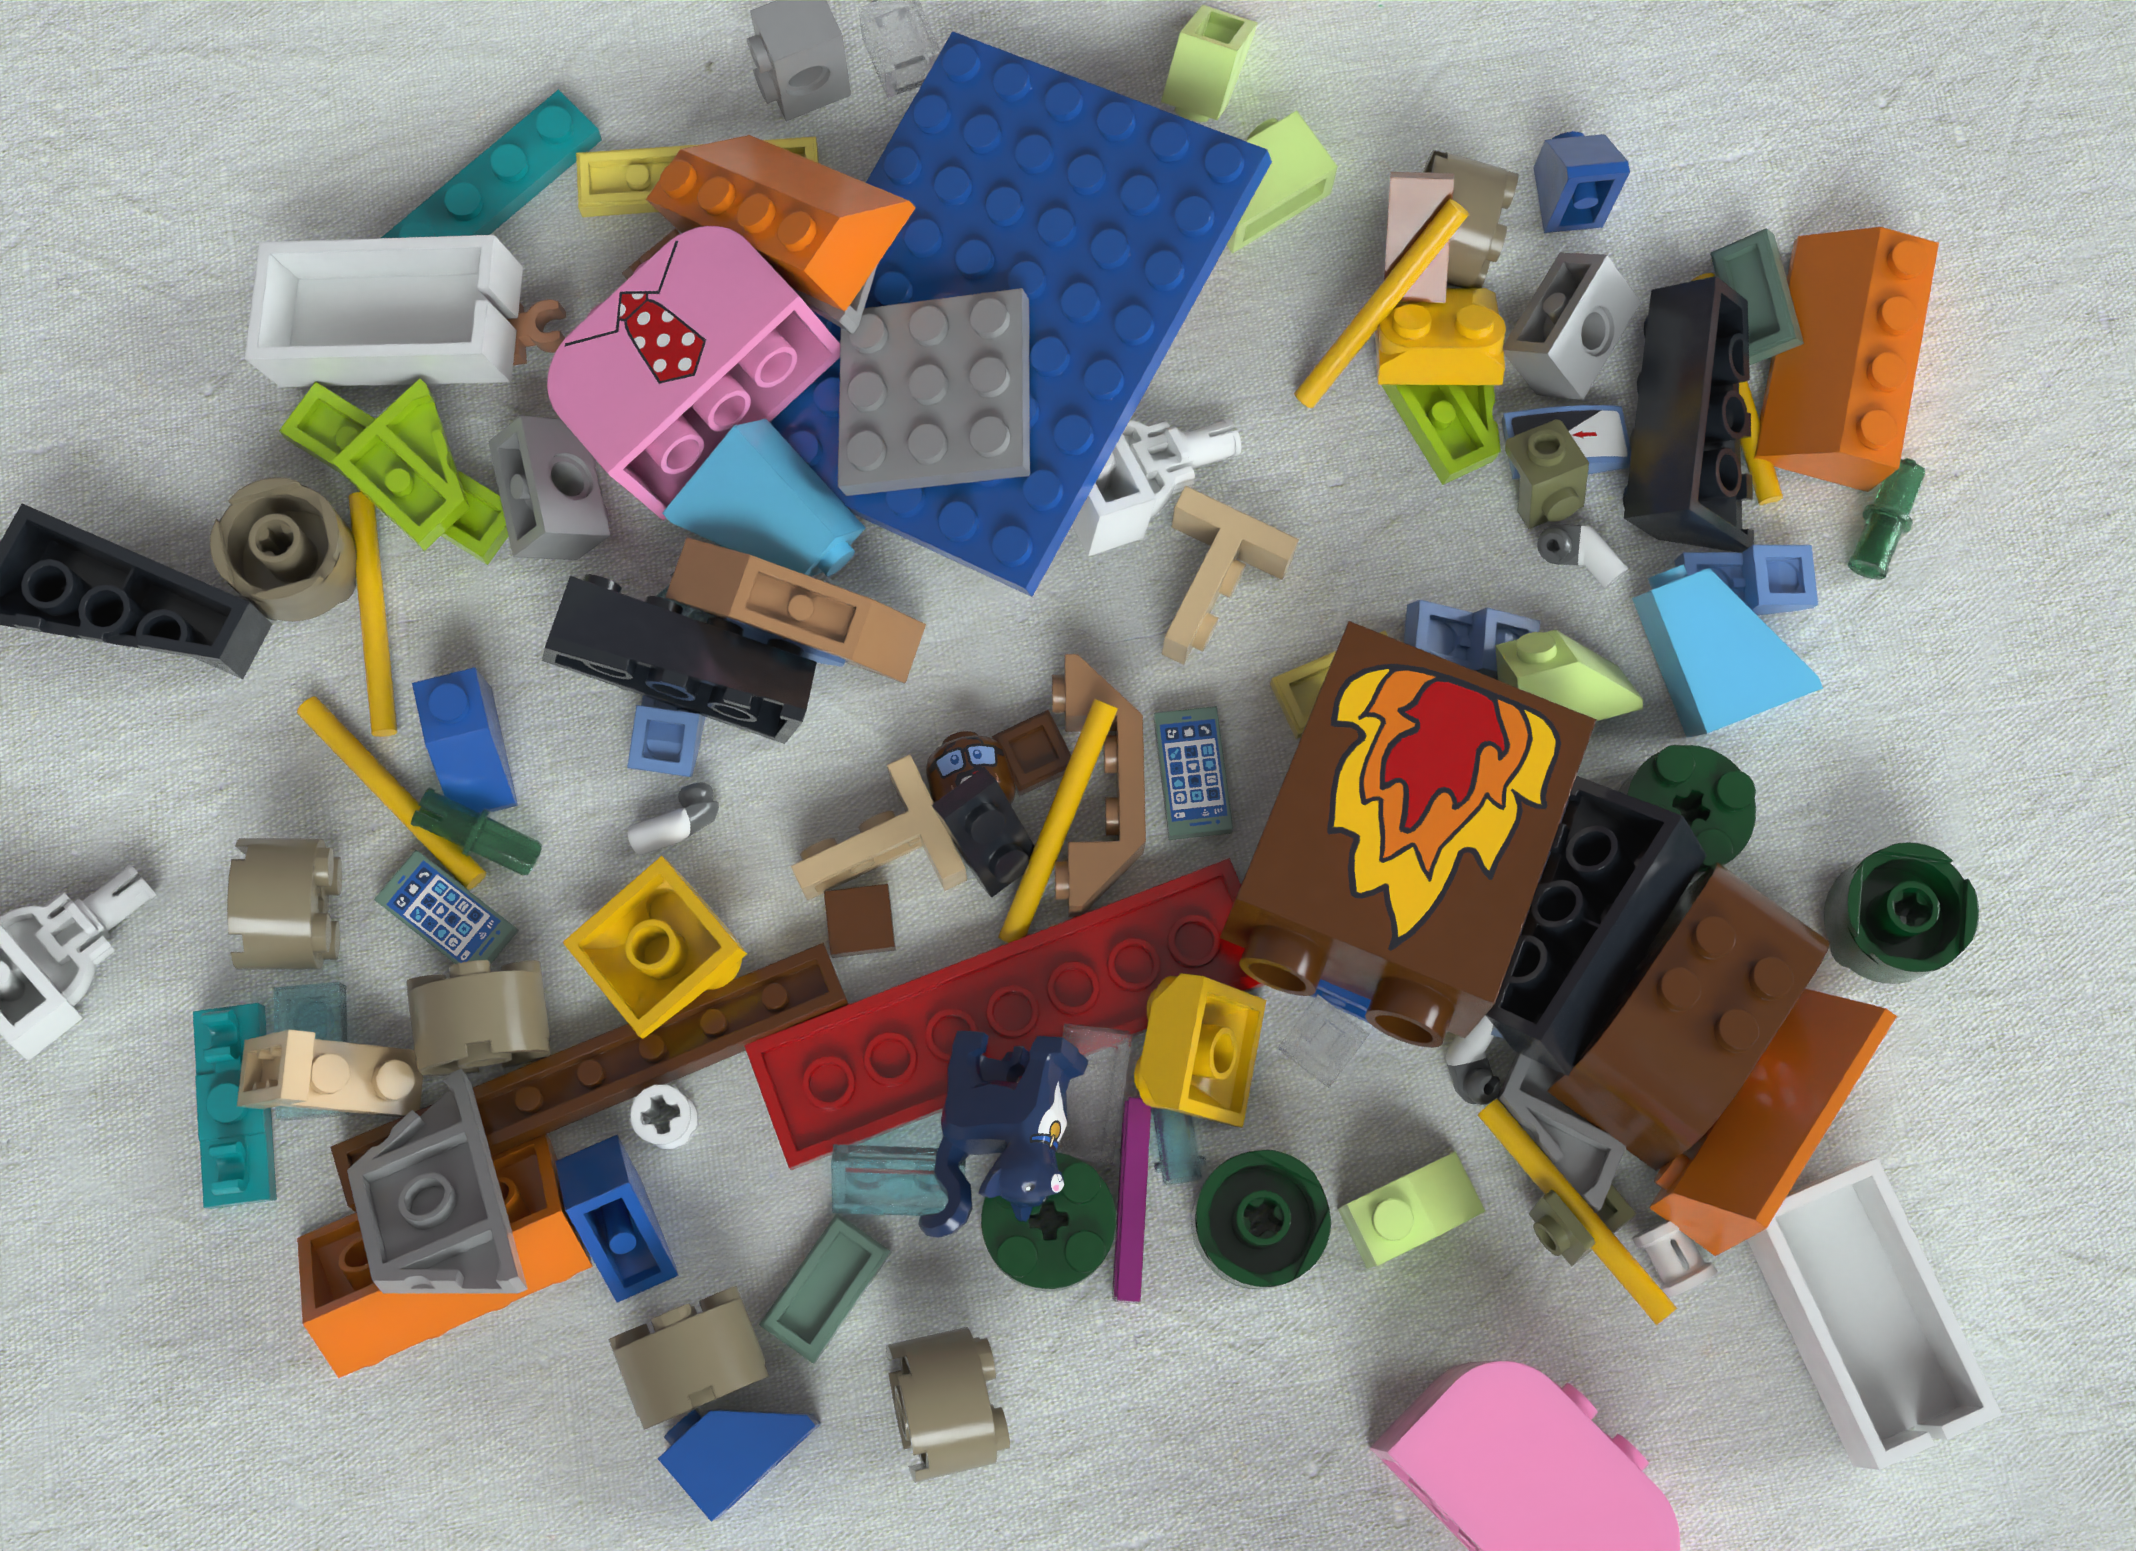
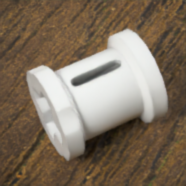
M653 1085L644 1089L635 1098L631 1107L630 1121L634 1131L644 1141L652 1143L663 1150L680 1148L689 1142L691 1135L698 1128V1112L694 1103L687 1099L678 1089L669 1085ZM664 1102L674 1110L680 1111V1117L670 1120V1131L664 1133L662 1129L654 1124H650V1118L660 1115V1104Z
M1664 1219L1632 1237L1637 1248H1645L1663 1281V1285L1660 1288L1668 1298L1681 1294L1718 1273L1712 1262H1704L1693 1240L1681 1232L1671 1221L1668 1222Z

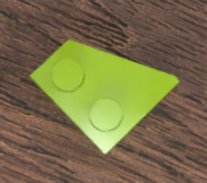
M420 378L331 460L334 466L423 551L427 550L470 509L433 395L427 384Z
M1382 385L1442 485L1493 462L1501 452L1498 424L1492 415V409L1496 403L1494 385Z

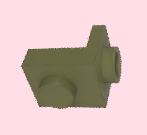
M1561 420L1550 421L1506 440L1505 452L1520 474L1517 512L1528 529L1548 521H1562L1570 517L1578 509L1584 507L1589 462Z
M1612 1184L1601 1210L1596 1212L1613 1234L1630 1222L1637 1214ZM1550 1190L1541 1197L1529 1212V1216L1535 1222L1533 1228L1540 1242L1555 1256L1562 1254L1571 1267L1592 1251L1591 1248L1595 1245L1594 1238L1553 1190Z

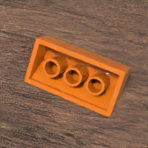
M751 135L680 149L673 161L663 170L659 181L646 198L681 233L704 226H719L737 232L757 250L790 287L844 312L848 309L916 208L907 199Z
M1884 227L1798 236L1794 240L1787 283L1804 344L1771 357L1754 459H1763L1771 462L1777 468L1865 492L1872 490L1899 469L1939 247L1938 242Z
M1805 989L1747 1080L1721 1116L1691 1148L1660 1168L1654 1183L1659 1185L1661 1189L1649 1208L1666 1221H1671L1681 1232L1715 1257L1767 1229L1897 1016L1883 1007Z
M547 1134L492 1156L528 1288L523 1292L382 1293L372 1281L356 1212L297 1238L302 1324L338 1378L364 1367L376 1365L391 1355L425 1340L437 1338L450 1329L491 1311L503 1309L518 1299L552 1284L564 1282L575 1274L593 1267L590 1254L565 1210L555 1163L558 1159Z

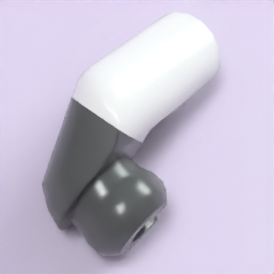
M1551 525L1544 529L1539 536L1537 548L1543 559L1556 565L1585 566L1604 589L1616 582L1629 570L1591 526Z
M703 782L684 786L678 794L682 808L630 825L628 827V838L633 850L638 855H643L677 844L712 823L717 816L719 802L713 801V789L711 786Z
M1486 1015L1466 1038L1456 1035L1447 1049L1445 1057L1455 1091L1465 1102L1470 1104L1487 1105L1494 1101L1501 1091L1500 1079L1498 1076H1493L1485 1053L1486 1048L1494 1038L1491 1035L1493 1024Z

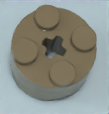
M1433 150L1426 162L1423 173H1454L1453 200L1469 213V216L1450 238L1447 283L1462 288H1482L1490 261L1497 262L1505 242L1507 226L1498 224L1502 208L1508 209L1511 205L1518 184L1519 174L1462 156Z
M275 477L258 480L239 489L228 500L231 505L224 512L220 521L215 520L210 534V551L217 571L244 600L250 602L266 618L289 622L309 620L328 612L337 604L347 601L353 595L356 587L357 556L352 531L328 500L315 490L288 478Z
M239 838L235 847L244 853L246 857L245 859H231L227 895L228 935H242L244 952H230L234 967L238 970L321 969L324 960H337L340 950L339 921H331L328 911L329 895L340 896L342 890L341 857H333L332 847H326L323 839Z
M488 960L467 961L449 966L450 978L446 979V975H427L411 978L406 981L415 1060L417 1061L418 1072H421V1075L447 1076L461 1068L465 1074L480 1072L479 1067L501 1064L502 1068L541 1060L551 1054L549 1044L551 1039L540 961L529 960L509 963L501 966V971L491 972L490 961Z
M737 1286L700 1300L699 1303L703 1311L700 1314H697L695 1306H691L688 1303L650 1319L655 1331L650 1334L647 1324H643L608 1339L636 1415L640 1418L644 1430L769 1377L765 1366V1357Z
M963 1327L886 1345V1357L890 1359L900 1358L901 1370L888 1374L903 1449L912 1448L913 1455H919L921 1461L920 1464L908 1466L914 1483L996 1464L997 1451L1010 1449V1438L1002 1407L994 1408L993 1404L990 1405L985 1381L996 1379V1370L988 1339L973 1338L969 1328Z

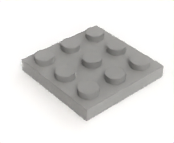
M1022 288L864 308L859 326L853 335L841 328L838 487L846 496L1030 476L1029 298Z

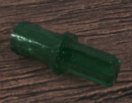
M1910 458L1901 459L1899 469L1882 481L1873 504L1867 505L1863 510L1862 515L1866 522L1854 554L1848 562V567L1860 576L1876 580L1885 579L1902 533H1907L1912 528L1913 520L1910 517V513L1925 478V468L1916 464L1915 460Z
M430 787L426 790L418 804L421 806L420 810L415 811L410 823L415 827H421L463 847L462 854L467 857L471 852L476 853L522 876L529 875L542 851V844L538 840L489 818L491 811L484 808L482 813H479L436 793Z

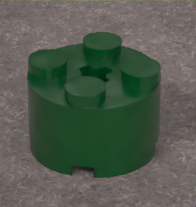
M1695 745L1667 746L1647 759L1618 790L1621 793L1680 815L1681 812L1675 807H1679L1686 812V819L1691 822L1689 827L1707 855L1690 883L1695 882L1715 862L1725 866L1738 856L1749 842L1755 827L1756 789L1753 780L1749 775L1742 772L1730 759L1706 747Z
M1906 842L1892 844L1880 849L1842 872L1828 892L1824 906V927L1830 942L1831 954L1841 966L1851 969L1866 979L1879 983L1900 984L1916 980L1948 965L1959 956L1975 936L1979 921V904L1974 887L1968 878L1964 880L1959 871L1951 864L1953 860L1944 852L1934 847ZM1900 916L1906 917V924L1901 921Z
M1275 1150L1241 1153L1219 1165L1200 1187L1194 1200L1191 1214L1193 1243L1203 1261L1223 1280L1247 1289L1278 1287L1299 1278L1309 1271L1319 1260L1326 1248L1332 1224L1327 1198L1315 1173L1295 1157ZM1261 1204H1266L1271 1208L1268 1219L1276 1225L1275 1232L1266 1230L1256 1237L1249 1232L1251 1221L1243 1216L1245 1209L1254 1211Z
M1055 1152L1057 1167L1064 1178V1186L1058 1194L1050 1195L1042 1204L1033 1207L1027 1222L1018 1221L1011 1203L1001 1196L985 1197L981 1214L984 1242L997 1267L1014 1282L1026 1288L1044 1292L1071 1288L1091 1276L1099 1268L1110 1251L1116 1231L1115 1205L1104 1180L1092 1166L1078 1158ZM1054 1205L1055 1214L1066 1216L1068 1220V1226L1059 1227L1056 1239L1051 1241L1043 1240L1041 1229L1030 1228L1029 1219L1040 1216L1041 1206Z

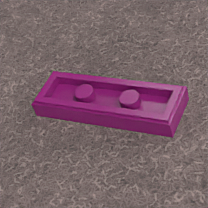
M1128 1097V1100H1125L1123 1105L1112 1299H1115V1302L1136 1304L1141 1302L1151 1106H1147L1142 1098Z

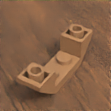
M687 537L665 596L666 599L726 620L728 617L846 660L845 663L904 684L907 681L926 626L923 622L863 595L746 553Z
M1065 654L1064 674L1052 675V712H1065V732H1081L1094 699L1118 708L1109 730L1115 731V735H1107L1104 742V773H1116L1117 797H1105L1106 836H1118V841L1068 842L1067 861L1055 862V899H1068V917H1077L1085 914L1143 855L1146 843L1143 715L1078 654Z

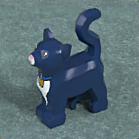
M957 1031L947 1068V1097L941 1116L943 1138L936 1154L934 1170L935 1179L943 1193L948 1197V1203L937 1214L920 1216L918 1225L926 1236L940 1238L951 1235L967 1223L973 1209L971 1184L959 1168L969 1155L1001 1153L987 1173L978 1194L988 1198L1001 1196L1010 1202L1018 1221L1027 1222L1033 1207L1039 1206L1050 1195L1058 1194L1062 1190L1064 1178L1058 1170L1055 1152L1067 1126L1066 1090L1071 1079L1084 1074L1089 1061L1078 1052L1079 1049L1063 1037L1037 1036L1030 1051H1027L1023 1046H1014L1013 1052H1007L1002 1060H996L982 1055L987 1050L989 1039L987 1034L976 1031Z

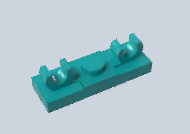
M260 1003L193 1011L196 1064L195 1083L203 1208L215 1209L277 1200L271 1108L237 1107L244 1042L248 1039L267 1035L265 1006Z

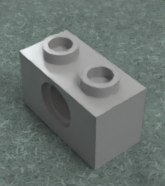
M775 0L750 10L755 35L746 40L757 67L753 69L754 76L765 102L769 104L777 101L785 121L851 96L843 35L826 0Z
M1560 252L1504 343V354L1536 395L1583 400L1641 304V301L1608 255Z
M520 415L489 441L513 557L578 560L610 536L608 511L603 504L595 469L596 459L561 419Z

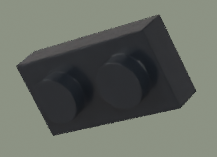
M985 767L931 805L978 883L991 898L1024 874L1035 846L999 783Z

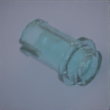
M1151 1107L1160 1160L1154 1163V1170L1162 1174L1163 1184H1182L1201 1179V1167L1206 1165V1157L1198 1155L1193 1117L1172 1110Z

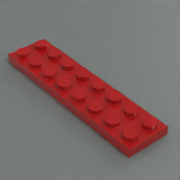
M1228 858L744 1045L789 1169L794 1170L942 1112L947 1097V1068L957 1031H976L987 1034L989 1036L987 1050L982 1055L996 1060H1002L1007 1052H1013L1014 1046H1023L1027 1051H1030L1037 1036L1063 1037L1079 1049L1078 1052L1085 1056L1146 1032L1148 1026V999L1153 990L1168 976L1178 977L1181 973L1205 976L1244 992L1264 986V984L1246 974L1240 967L1239 962L1245 948L1220 938L1241 886L1231 859Z

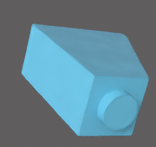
M767 419L734 425L662 513L671 523L725 548L761 558L810 577L820 573H824L829 577L843 568L855 554L851 544L866 528Z
M1684 564L1647 578L1652 590L1632 598L1686 738L1713 732L1823 689L1819 676L1710 568L1689 576Z

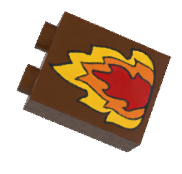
M1348 621L1220 938L1245 948L1239 962L1240 967L1250 977L1268 987L1288 994L1310 996L1316 992L1321 979L1370 999L1371 1001L1365 1014L1367 1021L1373 1027L1392 1038L1428 1048L1441 1046L1447 1031L1466 1038L1496 1002L1597 719Z

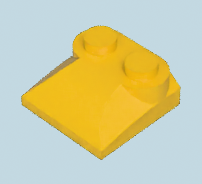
M1446 288L1445 303L1399 301L1390 314L1380 322V326L1375 331L1378 385H1503L1505 371L1503 345L1506 326L1504 320L1499 315L1496 293L1486 288Z
M662 855L562 942L642 1039L668 1021L704 991L717 989L731 982L739 972L742 958L747 955L730 930L694 888Z
M1181 973L1178 977L1168 976L1163 979L1148 999V1026L1143 1052L1136 1063L1134 1071V1082L1143 1102L1147 1106L1172 1110L1221 1124L1243 1128L1267 1000L1205 976Z

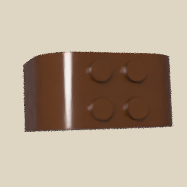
M1715 862L1684 891L1569 1076L1559 1072L1547 1092L1596 1128L1617 1139L1626 1146V1150L1657 1171L1691 1148L1728 1107L1816 973L1828 951L1830 942L1720 863Z

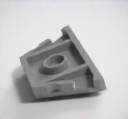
M1517 1052L1497 1098L1596 1213L1602 1208L1626 1146L1610 1134L1596 1128L1547 1092L1558 1075V1071Z
M461 1068L452 1072L443 1080L449 1090L426 1112L419 1116L411 1110L392 1128L390 1135L383 1143L370 1148L347 1170L372 1281L382 1293H520L528 1289L472 1084Z

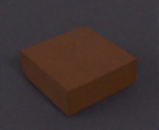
M1049 710L991 736L992 739L1000 742L1007 754L1019 797L1064 775L1071 753Z
M888 884L824 891L830 955L832 958L896 951Z

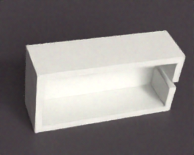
M495 235L259 242L245 360L279 387H312L315 382L322 386L414 384L419 378L426 384L512 382L517 330L507 319L518 318L523 266Z
M1878 1158L1851 1164L1789 1191L1767 1229L1747 1239L1853 1467L1883 1469L1934 1446L1932 1438L1950 1439L2002 1415ZM1914 1427L1916 1431H1911L1907 1429Z

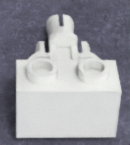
M1225 418L1208 426L1182 432L1175 426L1170 427L1167 421L1147 426L1130 420L1072 524L1087 555L1091 556L1143 539L1150 518L1154 517L1165 507L1171 495L1183 491L1185 486L1192 488L1195 479L1193 469L1239 456L1242 449L1241 439L1237 430L1231 431L1234 427L1233 422L1229 418Z
M130 864L82 901L77 899L73 902L64 892H61L44 906L21 907L0 916V1034L28 1061L83 1019L73 1006L88 991L94 977L96 965L115 951L106 940L110 936L108 931L148 900H152L157 896Z

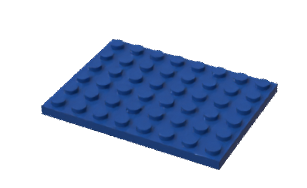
M952 31L866 181L870 185L909 200L916 208L879 261L864 308L1019 288L1024 290L1029 298L1030 476L846 496L838 487L840 358L770 422L771 425L854 515L1033 597L1270 167L1272 160L1268 149ZM812 311L840 343L841 327Z

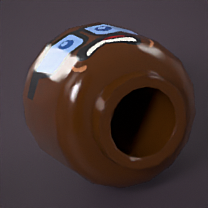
M961 731L948 736L927 760L926 775L933 802L938 801L981 768L985 767L997 780L1009 803L1012 804L1015 798L1016 787L1007 754L1000 742L987 736H979L972 731Z

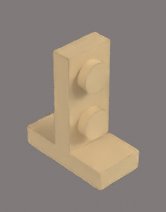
M1187 486L1184 487L1174 507L1171 527L1211 547L1164 637L1162 655L1183 665L1192 648L1202 652L1206 648L1219 620L1218 617L1210 613L1220 594L1228 598L1232 596L1246 567L1245 563L1283 580L1293 560L1299 539Z
M910 754L887 765L890 780L906 811L905 813L895 816L893 811L877 814L864 821L858 827L861 832L860 834L837 844L835 838L815 843L801 852L800 857L802 861L791 866L807 901L823 894L824 891H830L921 847L924 848L944 891L967 881L966 868L950 835L931 806L934 802Z
M288 1029L245 1040L237 1107L266 1109L287 1106L403 1117L411 1110L414 1112L420 1110L423 1075H421V1072H418L414 1050L315 1039V1032Z

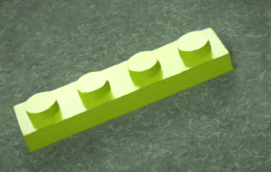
M315 382L280 428L279 432L287 441L342 474L331 460L367 428L375 418ZM458 470L470 509L444 532L441 537L488 565L509 537L501 498L495 492Z

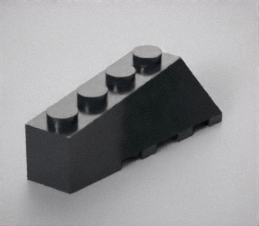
M1717 276L1652 289L1649 312L1644 321L1645 345L1642 370L1637 378L1638 403L1635 428L1630 435L1631 461L1628 485L1623 493L1624 519L1657 540L1743 553L1750 546L1754 545V530L1742 529V501L1753 500L1752 474H1742L1740 449V439L1751 437V413H1747L1744 399L1739 394V383L1750 380L1748 301Z
M23 503L0 541V625L193 657L241 679H244L272 626V623L250 602Z
M586 574L584 580L573 576L569 577L544 648L542 661L692 713L701 714L704 717L783 744L789 740L802 724L807 711L817 662L804 658V650L799 646L779 639H768L767 644L744 637V629L720 618L710 617L706 623L682 615L683 608L680 605L661 597L647 596L644 602L621 594L622 587L619 584L598 575Z
M1576 776L1565 814L1562 822L1559 823L1550 849V856L1541 881L1538 882L1527 920L1522 934L1516 943L1496 1002L1486 1014V1017L1514 1051L1566 1076H1569L1573 1070V1067L1580 1059L1707 856L1683 815Z

